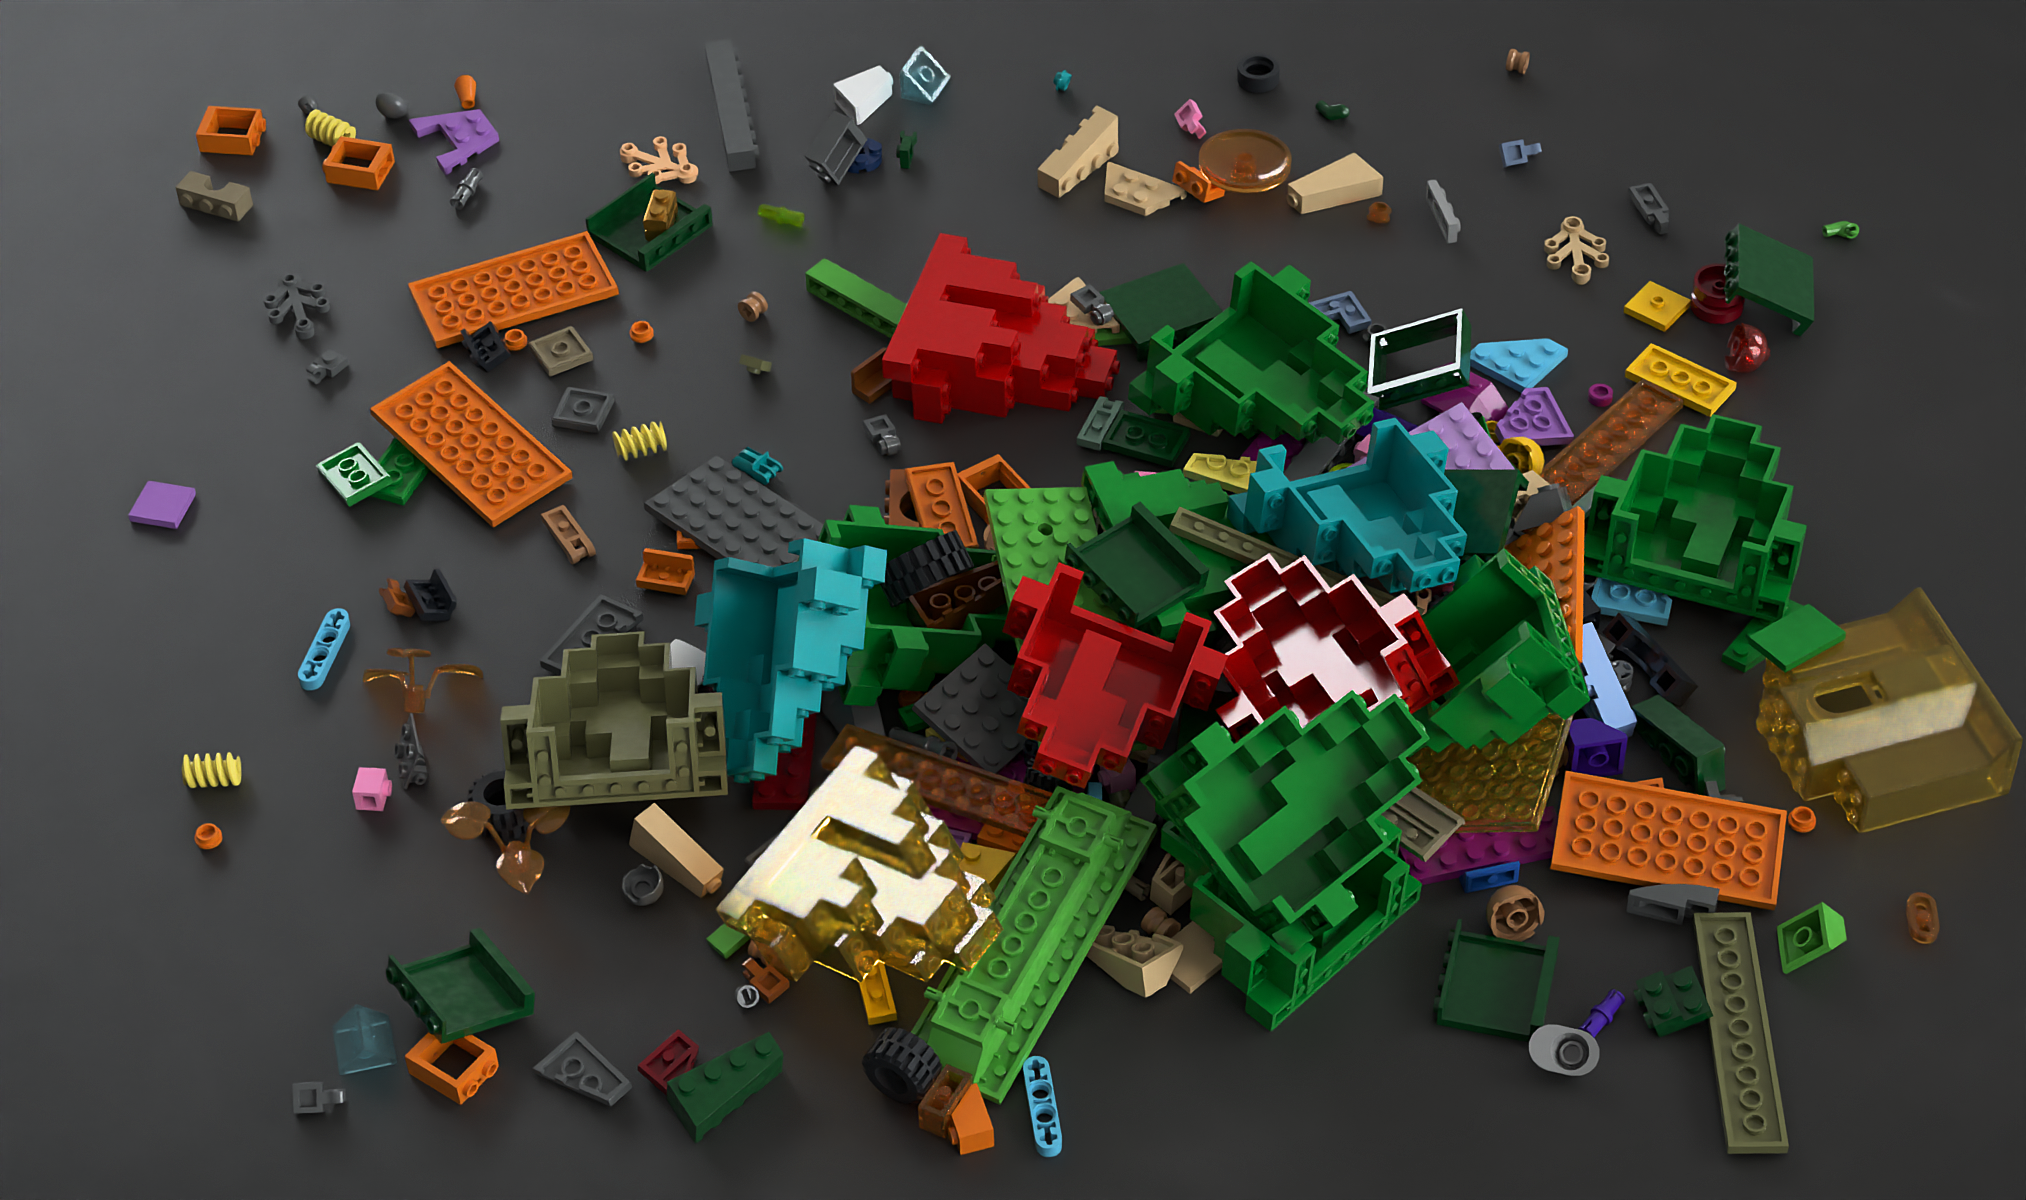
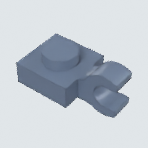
M1523 139L1499 144L1503 168L1528 162L1527 156L1542 152L1540 143L1524 146Z

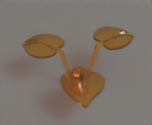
M388 648L386 653L390 656L409 658V673L385 668L364 670L362 681L364 683L370 679L382 676L399 678L403 690L404 712L425 713L426 698L430 699L431 690L439 673H468L476 675L482 680L484 674L480 668L470 664L459 663L437 666L425 691L423 690V685H415L414 657H431V652L418 648ZM405 676L410 677V685H406Z
M471 801L457 804L442 816L441 823L444 824L452 836L463 840L478 837L482 834L484 827H486L501 848L503 854L497 861L498 874L511 887L524 894H529L533 884L544 869V860L541 854L530 849L532 830L536 828L541 834L556 831L566 821L571 807L567 805L524 808V820L530 823L527 827L525 842L512 841L508 846L504 845L491 823L486 822L491 816V811L482 803Z

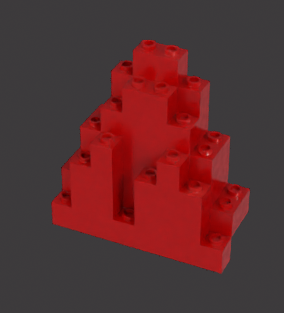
M939 233L882 358L883 378L892 379L893 398L913 401L914 419L942 424L945 416L950 414L952 408L1006 418L1009 409L1014 408L1015 402L1069 412L1073 402L1076 403L1079 396L1098 399L1100 396L1106 397L1107 392L1113 389L1114 375L1119 373L1120 361L1117 360V350L1098 347V340L1095 339V329L1070 324V317L1067 316L1066 306L1048 303L1049 298L1045 296L1044 285L1020 280V273H1017L1016 262L971 255V248H968L967 237Z
M1269 553L1224 581L1234 599L1215 610L1214 614L1224 632L1235 645V648L1225 653L1228 655L1222 675L1236 698L1216 709V712L1230 733L1234 743L1283 706H1286L1288 710L1293 711L1297 715L1299 724L1303 727L1353 690L1365 700L1369 711L1395 693L1398 698L1406 702L1409 712L1412 714L1460 684L1451 664L1436 647L1419 611L1404 593L1380 608L1354 574L1330 588L1305 555L1281 569Z
M1059 562L1049 585L1022 576L1012 598L1002 632L1014 638L1022 639L1024 642L1016 658L1007 690L1019 696L1029 698L1016 733L1028 739L1041 742L1032 768L1045 775H1051L1071 785L1085 789L1096 764L1103 766L1107 770L1122 774L1136 740L1149 747L1162 750L1181 702L1207 712L1228 655L1203 646L1212 621L1186 612L1175 644L1075 606L1074 602L1084 572Z

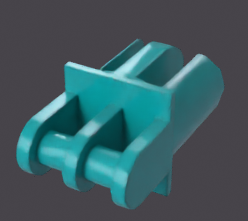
M748 446L739 453V456L737 455L732 459L734 467L750 475L754 480L763 485H767L770 478H775L776 472L783 470L782 464L769 457L768 451L761 454Z

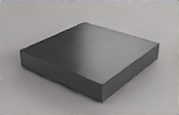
M567 387L551 419L552 426L599 433L615 401L614 394Z

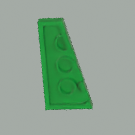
M1789 599L1784 617L1800 609L1803 605ZM1754 617L1725 650L1721 661L1745 673L1766 659L1765 656L1748 644V639L1750 635L1774 622Z

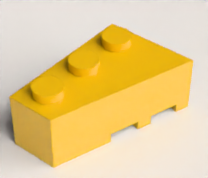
M963 842L939 903L940 926L967 932L982 914L1014 860L1016 853Z

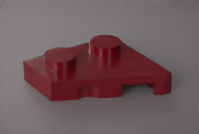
M677 1029L638 1064L637 1071L667 1096V1081L693 1069L699 1053V1046Z

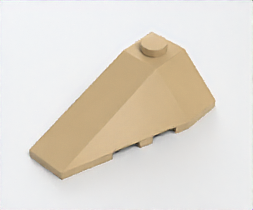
M1103 925L1086 956L1123 987L1146 998L1167 985L1183 951V944L1164 935L1154 934L1152 938L1140 936L1137 930L1121 933L1116 932L1114 926Z

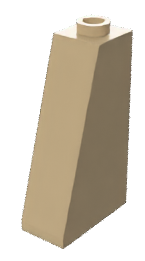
M1354 152L1289 183L1287 202L1300 214H1305L1382 195L1383 176Z
M655 803L634 818L629 845L635 851L700 898L708 892L710 894L715 892L721 886L724 869Z

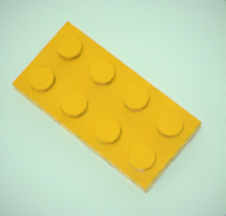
M1652 343L1625 370V378L1709 417L1736 390L1737 382Z

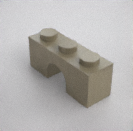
M189 171L175 187L180 205L238 222L253 206L249 187L229 182L224 188L213 190L210 176Z

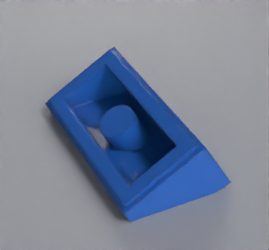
M1516 861L1463 873L1459 880L1465 893L1518 882L1520 863Z

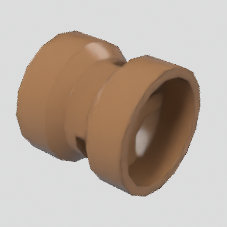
M1160 907L1152 908L1141 922V928L1147 934H1159L1168 938L1175 936L1181 928V925L1175 919L1168 918L1167 913Z

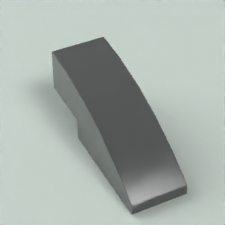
M1662 884L1637 888L1629 892L1626 912L1682 925L1684 917L1693 919L1694 913H1715L1720 889L1689 884Z

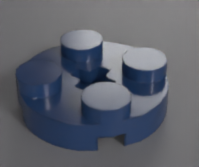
M867 138V141L847 172L859 173V170L863 169L870 172L879 167L882 163L881 143Z

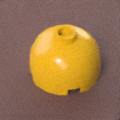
M1524 436L1510 437L1503 440L1501 445L1497 446L1522 474L1533 470L1540 476L1545 461L1544 454L1535 441Z

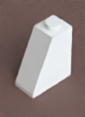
M879 65L833 84L834 102L856 125H859L892 95L893 78L889 72H886Z

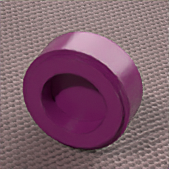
M1594 384L1589 388L1588 401L1592 405L1604 407L1612 402L1613 390L1608 385Z

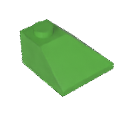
M1821 902L1777 926L1782 970L1787 974L1846 941L1843 917Z

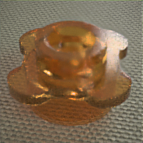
M1375 202L1369 207L1370 214L1367 215V220L1376 223H1388L1390 221L1389 214L1392 213V209L1388 204Z

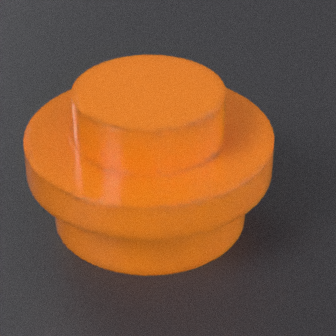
M638 321L631 326L629 334L633 341L645 343L652 339L654 331L648 322Z
M519 329L507 331L503 339L508 350L512 351L523 349L528 342L527 336Z
M1799 806L1790 812L1788 824L1797 832H1809L1816 825V817L1810 808Z
M203 824L196 830L194 836L195 843L199 848L212 849L221 843L222 832L214 824Z

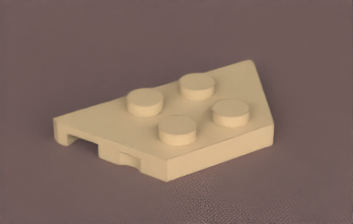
M1111 162L1107 163L1105 202L1147 216L1157 209L1169 206L1170 200L1177 197L1182 200L1187 196V191L1179 186Z
M1079 277L1073 279L1048 300V303L1067 307V316L1070 317V324L1095 329V333H1097V329L1111 328L1112 333L1120 332V324L1114 317L1104 325H1095L1090 318V312L1084 314L1070 301L1071 293L1086 286Z

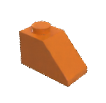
M977 1083L971 1084L951 1114L952 1127L948 1128L950 1142L952 1145L957 1144L960 1155L994 1147V1129Z

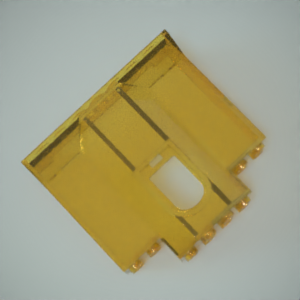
M1921 587L1915 588L1888 613L1837 625L1846 632L1845 640L1786 673L1766 658V668L1762 675L1765 688L1763 689L1762 700L1759 702V716L1756 719L1759 733L1765 736L1770 751L1776 754L1782 771L1787 772L1793 789L1799 792L1804 802L1834 794L1836 802L1841 804L1845 810L1847 820L1850 824L1854 825L1859 834L2009 794L2023 738ZM1861 685L1873 705L1844 713H1831L1820 707L1815 699L1823 694ZM1878 689L1883 698L1878 699L1873 690Z

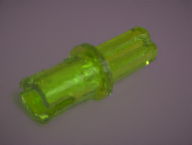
M761 204L758 207L759 217L775 220L777 224L786 223L797 227L803 225L805 218L803 212L786 209L785 206L779 208Z

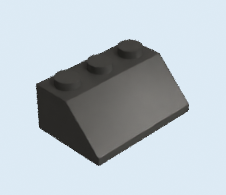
M1559 483L1537 488L1538 493L1530 497L1514 526V531L1518 532L1540 526L1543 523L1553 522L1563 512L1573 509L1567 486L1560 487Z

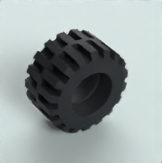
M504 768L503 771L495 769L490 774L487 772L482 774V778H477L473 782L474 786H470L468 790L469 795H467L471 820L475 830L478 833L481 832V835L485 838L491 837L493 841H498V839L509 841V838L514 837V839L520 838V834L526 835L530 832L529 827H534L537 823L536 819H539V807L506 810V805L499 806L506 804L504 793L506 769Z
M892 1027L883 1030L862 1060L864 1073L879 1091L897 1102L908 1105H915L921 1102L942 1074V1064L939 1062L940 1059L934 1053V1050L915 1034L900 1028Z

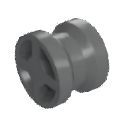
M1622 660L1611 662L1612 668L1623 692L1627 693L1632 686L1633 667L1628 662Z

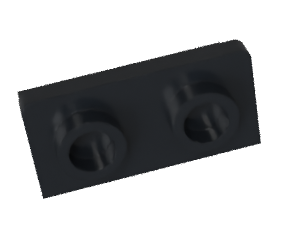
M491 321L472 335L465 328L461 330L464 337L462 343L470 353L472 352L470 358L477 367L482 366L487 372H490L511 356L499 331Z
M440 569L433 570L430 580H406L403 588L421 621L450 620L453 610L457 606V599Z

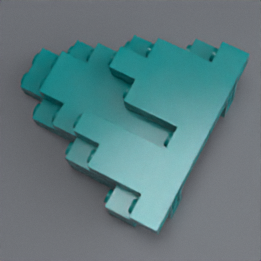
M1396 418L1373 423L1366 464L1291 482L1283 474L1287 452L1285 447L1280 444L1259 449L1255 473H1250L1248 491L1229 496L1227 518L1237 531L1244 534L1256 531L1258 533L1266 532L1278 548L1299 557L1305 555L1313 566L1320 565L1346 577L1352 574L1357 578L1368 576L1372 579L1377 577L1389 593L1406 589L1410 593L1456 581L1460 565L1458 557L1463 556L1467 534L1453 518L1458 490L1444 475L1449 448L1434 430L1410 435Z
M803 538L789 542L788 553L800 555L797 562L770 567L732 557L714 561L712 592L697 595L694 626L704 628V632L708 633L703 686L713 687V692H722L726 733L728 777H733L734 782L750 783V780L765 781V777L776 775L778 753H790L791 749L802 747L804 718H809V714L820 712L822 690L833 691L834 687L845 685L847 656H852V652L860 651L864 648L868 589H872L875 584L885 582L887 550L866 545L847 549Z

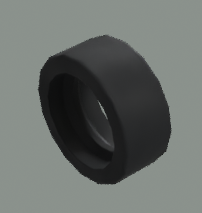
M1254 53L1246 55L1238 62L1237 82L1241 88L1252 93L1268 92L1279 83L1280 65L1274 57L1267 54ZM1259 70L1268 72V74L1258 76L1248 72Z

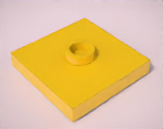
M1649 281L1624 306L1623 313L1665 332L1691 306V300Z

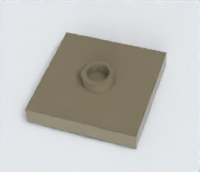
M572 326L528 343L530 351L549 377L594 360L593 353Z

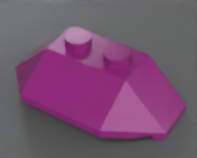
M1449 362V363H1446V364H1444V365H1441V366L1432 368V369H1430V370H1433V369H1436V368H1440V367H1443V366H1447V365H1450V364H1454V363ZM1470 372L1469 386L1420 399L1421 403L1440 413L1462 402L1470 413L1480 412L1486 422H1499L1500 419L1504 418L1509 409L1493 383Z

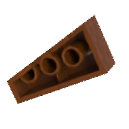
M998 561L943 579L907 598V617L913 626L961 630L968 613L986 615L1005 604L1007 601Z

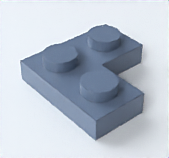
M1352 291L1309 302V304L1331 320L1339 319L1349 334L1368 329V326L1371 325L1372 320Z

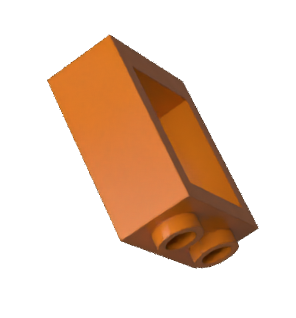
M208 106L196 132L199 151L253 155L256 146L260 144L262 132L266 130V120L262 117L261 109ZM219 128L249 129L247 135L217 133Z
M340 136L337 143L332 146L331 153L322 164V170L325 173L327 183L379 190L395 163L392 144ZM345 157L372 161L368 168L342 164Z
M999 454L957 473L965 501L988 525L989 520L984 498L977 492L978 490L998 480L1007 489L1031 488Z
M428 1032L405 1055L409 1074L459 1105H462L469 1097H472L477 1092L478 1087L487 1078L492 1077L499 1067L495 1048L473 1035L441 1044L434 1034L432 1035ZM452 1043L477 1057L457 1079L431 1065Z

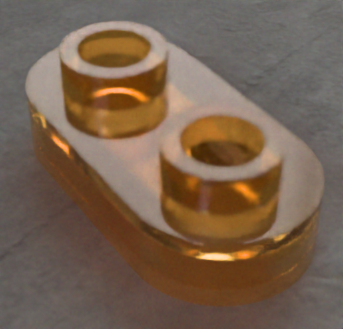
M1922 892L1910 895L1906 905L1909 934L1916 942L1922 944L1932 943L1937 939L1940 929L1936 901L1929 894Z

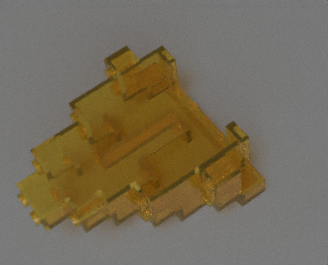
M856 745L716 908V911L727 927L749 936L768 965L770 964L784 977L795 982L800 979L814 961L862 982L879 961L927 983L944 961L969 972L1003 931V927L995 913L987 909L995 900V894L985 879L961 870L959 863L965 856L944 821L933 816L914 782L890 773L879 754Z

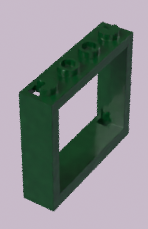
M1463 308L1371 335L1367 393L1379 397L1380 410L1469 386L1472 325ZM1457 335L1456 363L1385 383L1387 354Z

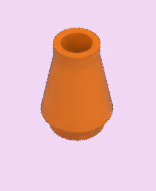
M461 75L456 79L454 88L462 107L470 109L475 106L476 81L469 75Z

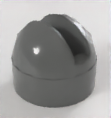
M307 94L299 99L298 106L302 112L310 114L318 108V103L313 95Z
M743 984L737 988L735 1000L740 1006L751 1008L759 1000L758 990L752 985ZM743 989L745 990L746 996L749 1000L746 1003L741 992Z

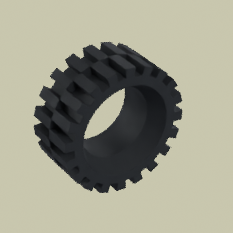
M954 530L921 546H917L886 563L885 582L880 583V586L891 608L906 603L907 598L943 579L970 570L974 567V564L958 532Z

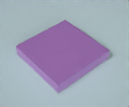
M148 481L128 515L131 522L177 529L196 496L195 488Z

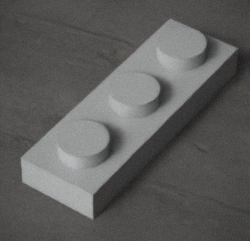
M1437 180L1427 181L1426 200L1447 243L1457 242L1460 221L1458 218H1455L1452 205L1447 202L1445 191L1443 188H1440Z

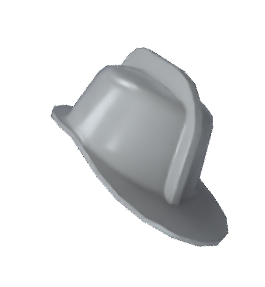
M1548 1024L1538 1028L1532 1034L1529 1041V1053L1532 1060L1539 1067L1548 1071L1570 1076H1582L1589 1073L1599 1060L1597 1041L1589 1033L1579 1029Z

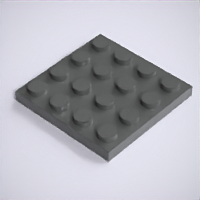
M984 644L913 705L912 710L945 741L954 742L958 752L991 781L1024 752L1023 744L1028 738L1016 732L1028 703V698L1007 690L1013 668L988 645Z

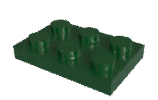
M1121 410L1102 441V449L1172 468L1190 437V428Z

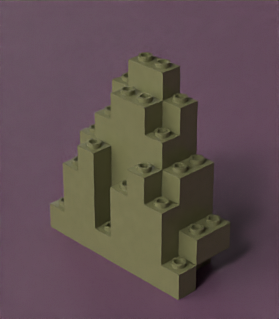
M645 631L596 634L591 637L590 648L564 649L561 676L534 677L530 705L502 706L500 723L506 769L504 778L506 810L728 795L726 733L722 692L698 694L696 667L672 668L670 642L646 644Z

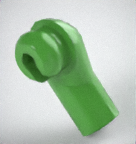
M1840 221L1822 226V233L1824 237L1839 235L1852 239L1858 235L1859 227L1855 223Z

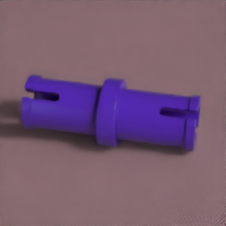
M1611 989L1602 1002L1590 1010L1591 1015L1578 1029L1589 1033L1595 1039L1599 1031L1612 1022V1016L1624 1004L1625 997L1619 991L1616 992L1615 989Z

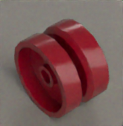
M1726 264L1703 266L1694 276L1691 310L1703 321L1714 324L1729 323L1739 318L1744 310L1745 298L1738 294L1729 304L1726 303V292L1724 291Z

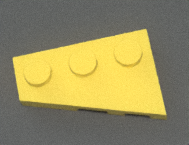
M1193 453L1183 468V475L1196 481L1205 480L1206 484L1219 482L1222 489L1239 494L1248 491L1250 473H1255L1257 461H1250V457L1232 460L1226 459L1224 455Z

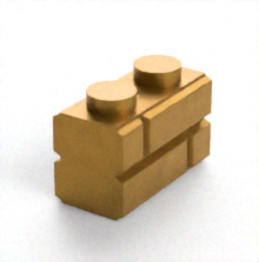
M656 189L652 192L643 219L645 240L652 241L674 225L678 213L676 192Z

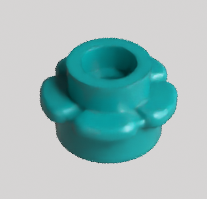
M1067 70L1058 71L1054 77L1053 84L1056 85L1055 89L1057 91L1059 89L1065 91L1070 83L1072 75L1067 73Z

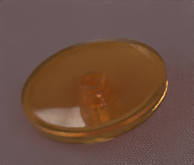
M1233 129L1220 132L1210 137L1202 145L1199 152V169L1202 175L1210 180L1211 184L1231 192L1258 193L1270 190L1284 182L1291 171L1292 156L1287 145L1274 135L1259 130Z

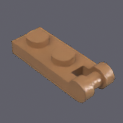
M564 505L541 514L542 522L566 553L572 565L580 562V559L585 556L590 558L596 555L592 542Z

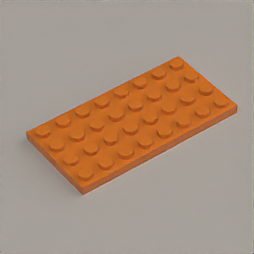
M588 231L408 283L409 292L437 349L463 341L464 337L461 330L464 328L472 335L491 321L497 330H502L619 295L618 286Z
M450 361L370 408L371 415L493 528L573 478L572 471Z
M1576 506L1569 511L1563 512L1553 522L1543 523L1537 529L1520 536L1517 540L1504 546V548L1528 570L1536 566L1552 580L1578 663L1581 664L1583 657L1585 512L1579 506Z
M1566 771L1550 869L1644 887L1662 884H1689L1720 889L1718 900L1775 910L1787 811Z

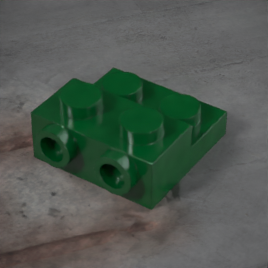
M1692 965L1664 976L1661 970L1635 981L1638 989L1633 991L1640 1007L1646 1005L1648 1011L1644 1012L1643 1016L1649 1029L1655 1027L1659 1038L1713 1017Z

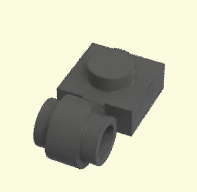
M1090 284L1070 294V301L1084 314L1090 312V318L1095 325H1104L1111 321L1114 316L1112 307L1109 304H1104V297Z
M886 414L863 421L864 430L873 443L877 442L881 455L890 456L901 450V443L896 435V429Z

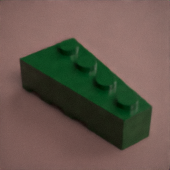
M1659 694L1632 706V710L1637 718L1634 730L1653 751L1659 749L1662 761L1668 767L1674 766L1680 773L1678 779L1685 786L1690 784L1695 789L1693 794L1703 795L1705 782L1711 781L1717 782L1719 792L1726 789L1724 760L1726 751L1721 741L1711 736L1703 727L1697 725Z
M770 1032L667 1081V1101L695 1144L703 1138V1135L708 1130L718 1126L723 1118L733 1109L737 1110L742 1106L744 1100L752 1093L756 1094L782 1072L784 1053Z

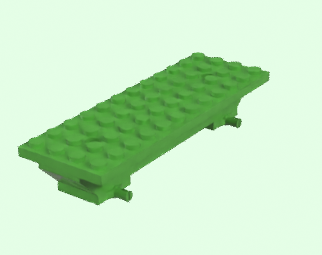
M1086 487L985 489L983 497L996 555H992V562L998 561L1009 610L1022 576L1049 585L1058 563L1066 565L1064 559L1067 544L1071 543L1077 548L1098 536ZM1081 580L1074 605L1119 622L1117 614L1109 606L1105 605L1100 597ZM1015 638L1019 653L1024 640ZM1136 740L1132 751L1146 750L1147 745Z
M1060 786L1056 787L1045 808L1036 805L1033 809L1032 816L1038 818L938 988L927 987L924 998L930 999L911 1031V1033L924 1040L934 1050V1053L938 1055L939 1062L942 1064V1074L939 1079L966 1091L971 1084L977 1083L981 1096L1001 1105L1025 1060L1028 1058L1158 831L1156 824L1133 816L1128 810L1082 792L1077 794Z

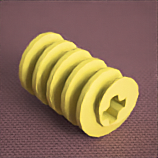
M313 110L306 119V134L310 138L331 147L337 143L340 136L355 138L356 136L355 127H350L348 122H342L341 119H335L334 116H328L327 113L320 110Z
M654 421L651 422L650 430L645 424H641L640 432L633 426L631 428V435L626 429H622L621 437L616 431L612 432L618 458L619 455H622L625 461H628L629 453H632L635 459L638 458V450H641L644 456H647L648 448H651L654 454L657 453L658 445L661 446L663 451L667 449L666 437L661 421L659 427Z
M228 752L226 760H223L221 754L217 753L215 761H212L210 754L206 753L204 761H201L199 754H195L193 762H190L188 754H185L182 762L183 783L185 786L188 783L190 788H196L199 783L203 788L207 787L208 783L212 787H217L219 781L222 786H228L231 780L234 786H238L241 782L240 757L238 755L237 759H233L231 752Z

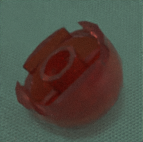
M1744 323L1737 325L1727 343V347L1731 348L1730 356L1725 355V366L1727 370L1738 373H1750L1757 370L1763 362L1768 360L1770 355V348H1768L1764 333L1752 325Z

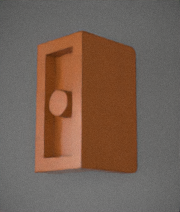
M885 347L851 371L852 393L869 404L892 388V379L883 378L882 358L886 352Z

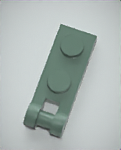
M1100 396L1077 436V445L1100 451L1103 439L1119 412L1124 410V402L1119 400L1113 402L1109 401L1107 397Z

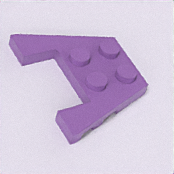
M480 109L409 120L410 127L418 138L440 130L454 148V151L436 157L437 164L445 175L453 172L452 168L457 164L461 166L465 164L467 158L472 154L476 153L478 155L499 141L497 131Z

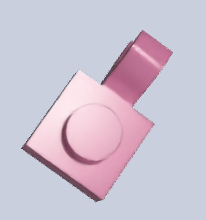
M1189 99L1174 115L1183 130L1186 132L1189 130L1191 134L1195 132L1197 137L1201 139L1206 134V130L1198 122L1203 116L1196 102Z

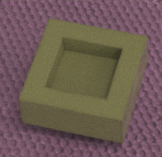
M741 354L739 364L747 366L746 371L760 374L761 370L770 372L772 362Z

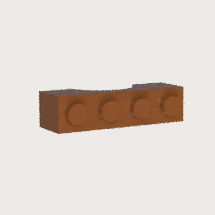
M891 469L890 480H885V493L890 495L889 498H885V513H889V515L884 516L885 524L920 527L919 522L912 521L904 516L905 512L914 507L904 475L905 469Z

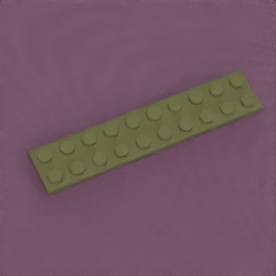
M1751 912L1694 913L1693 927L1703 993L1713 1013V1017L1707 1020L1727 1154L1788 1153L1789 1144Z

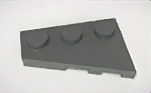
M577 1031L532 1068L536 1075L608 1106H612L633 1088L631 1082Z

